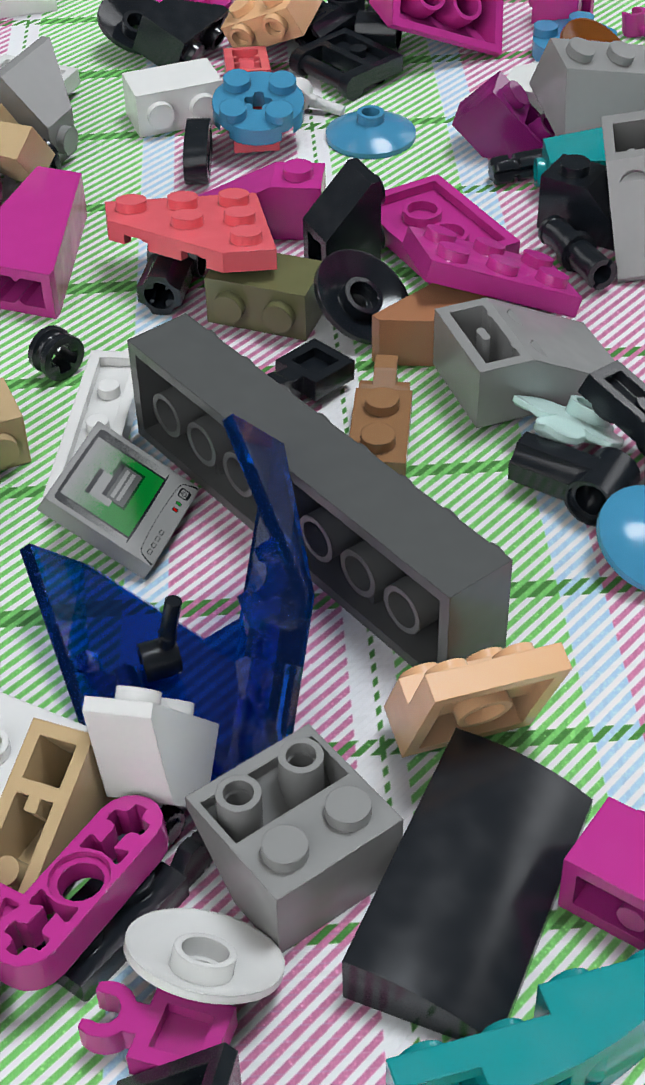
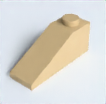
M33 717L0 797V883L22 894L28 890L100 809L110 801L117 799L106 796L88 732ZM23 946L17 950L18 955L23 949Z

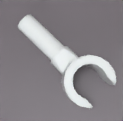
M296 77V85L302 90L304 95V111L311 107L338 116L344 115L346 106L313 94L311 83L305 78Z

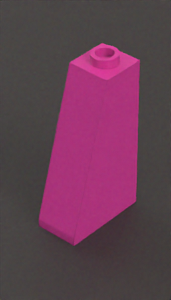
M37 166L1 205L0 309L57 319L61 314L87 219L82 173Z

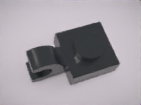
M314 338L276 359L275 372L268 373L267 375L279 384L288 387L296 397L300 398L302 395H305L317 401L354 379L355 360Z

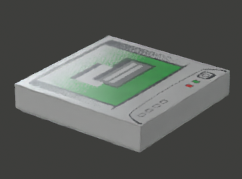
M98 421L50 488L37 510L144 579L153 568L200 488Z

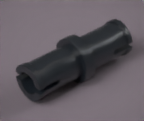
M559 215L549 216L541 223L538 229L539 240L556 253L558 263L569 272H577L591 288L593 287L596 290L604 289L614 281L617 275L616 263L611 259L609 260L597 249L595 239L588 233L576 231L568 224L565 218H561Z

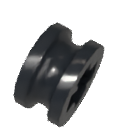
M50 325L41 329L33 337L29 345L28 358L33 368L43 372L46 377L57 382L64 381L73 376L83 362L85 352L83 343L79 338L69 334L67 330L60 326Z

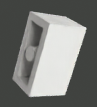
M208 58L122 73L126 114L140 138L184 130L187 118H211V123L214 124L212 98L215 90L223 83V80Z

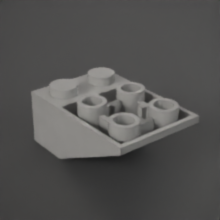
M645 110L601 116L618 283L645 280Z
M488 297L435 309L433 365L476 428L497 425L505 421L533 415L531 412L521 409L512 401L514 395L540 397L559 405L567 406L571 395L582 396L577 391L589 373L615 361L583 322Z

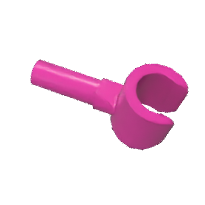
M633 7L632 14L622 12V33L625 37H645L644 7Z

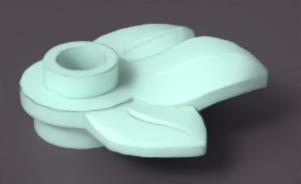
M514 395L512 399L516 406L531 412L537 417L533 429L544 438L568 445H577L585 442L597 444L604 448L612 447L618 449L623 446L624 439L613 432L614 427L609 422L600 418L594 412L592 404L582 396L571 395L567 406L533 396Z

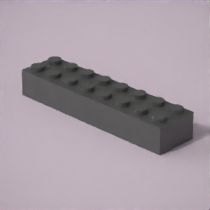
M186 313L127 340L139 434L409 665L414 667L428 662L441 663L454 658L466 659L470 655L486 648H506L513 560L498 545L487 541L459 520L453 511L442 507L414 486L409 478L398 474L373 455L365 445L357 443L333 425L324 414L317 413L292 394L288 387L276 382L256 367L248 357L239 354L219 339L215 332L207 330Z

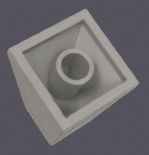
M41 36L0 69V103L3 104L19 124L32 126L42 139L52 143L59 153V159L62 164L77 150L78 132L74 127L71 103L50 37Z

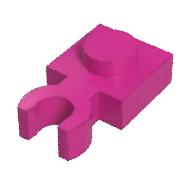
M101 981L96 988L99 1008L108 1012H115L119 1015L108 1023H97L93 1020L82 1018L78 1025L82 1045L93 1053L111 1055L119 1053L124 1049H129L126 1055L129 1074L135 1075L224 1042L230 1045L238 1026L236 1006L197 1002L170 994L158 987L150 1005L136 1001L133 992L124 984L115 981Z

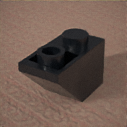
M163 0L142 15L133 49L157 66L200 59L202 54L209 49H217L225 38L220 28L227 18L229 9L217 4L186 0Z
M358 158L347 160L303 217L304 258L323 261L333 252L353 249L369 253L381 260V249L385 246V235L381 226V205L385 202V188L380 177L368 169Z

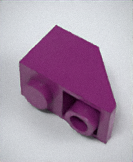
M501 71L497 72L459 103L452 126L484 158L508 154L509 159H511L513 153L543 148V138L556 136L545 114H540L529 102L523 87L514 80L510 81Z

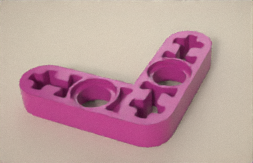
M140 795L123 796L110 801L100 809L24 894L0 883L1 982L18 990L35 991L54 984L68 971L165 856L168 850L169 838L163 813L156 802ZM141 829L145 830L143 834H138ZM121 834H125V836L119 841L118 837ZM116 858H117L118 864H115V863L113 862ZM95 878L104 883L99 892L86 900L71 901L63 897L66 888L80 879ZM51 914L53 917L48 921L47 915ZM43 941H45L46 946H44L41 950L35 949ZM23 945L27 946V948L24 949L18 955L17 950L21 948Z

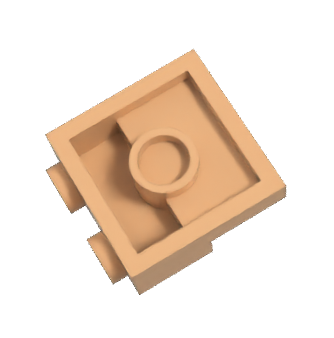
M235 0L229 7L230 13L220 29L233 48L268 47L304 36L323 0Z
M521 642L504 649L501 647L486 648L470 655L466 659L454 658L441 663L428 662L406 670L399 676L384 705L402 758L446 747L455 728L485 737L531 725L572 670V666L562 642L534 648L531 642Z

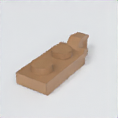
M376 354L373 381L360 380L359 388H356L349 437L357 443L365 445L373 455L398 474L406 476L413 390H410V382H398V355Z

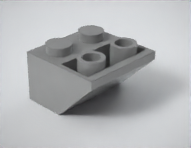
M310 724L305 725L185 797L186 807L234 903L257 929L275 942L282 953L374 893L403 838V818Z

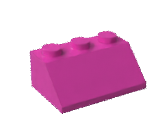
M369 0L370 5L388 28L496 57L502 54L504 0Z

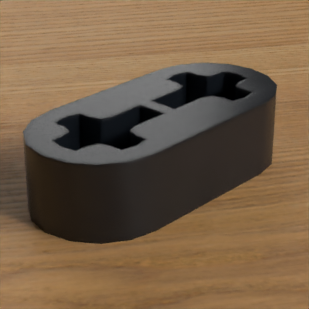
M187 118L183 143L185 184H210L213 155L211 118Z

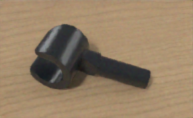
M168 595L165 598L160 628L158 629V638L136 644L140 664L144 666L147 683L175 676L183 671L182 658L177 644V627L182 607V599L179 596Z

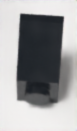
M562 154L541 175L537 228L549 216L559 215L561 218H565L568 224L576 231L588 233L595 239L598 247L615 251L606 166L591 162L589 158L583 155Z

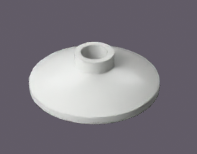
M168 908L144 914L130 924L123 944L124 955L129 965L147 982L170 994L203 1003L232 1005L249 1003L265 998L279 987L285 970V960L281 950L262 931L237 918L203 909Z

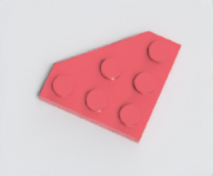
M227 188L219 191L218 195L198 196L195 192L176 191L168 194L167 198L146 199L145 196L140 194H125L117 197L115 201L105 202L108 239L111 241L126 244L131 242V237L138 238L148 243L149 252L180 261L188 258V253L194 254L206 260V268L221 273L277 270V249L256 193H249L242 188Z

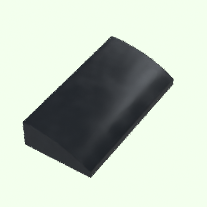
M455 728L342 960L343 997L456 1040L479 1034L492 1023L510 1018L560 891L564 858L583 832L592 809L593 799L560 775L531 758L482 736Z

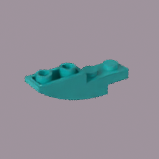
M645 949L636 952L626 961L590 971L584 968H572L557 974L546 983L538 984L533 1019L523 1021L519 1018H506L492 1023L479 1034L446 1043L438 1040H426L408 1047L399 1056L386 1059V1085H611L645 1057Z

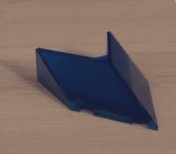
M231 414L223 419L222 423L257 504L244 592L237 596L241 606L240 617L207 638L202 637L178 622L177 644L183 663L182 673L147 683L144 666L140 664L136 644L158 638V629L160 628L163 611L91 565L30 543L20 549L78 722L86 726L82 713L84 696L115 698L116 686L118 685L152 689L162 692L163 698L192 702L195 704L193 716L219 724L211 781L294 732L315 597L285 445L235 414Z

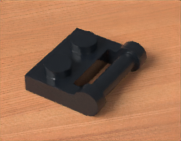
M343 28L296 48L290 55L289 67L299 75L307 76L309 74L337 88L340 96L355 101L360 98L366 87L381 84L385 79L402 72L403 55L348 28Z

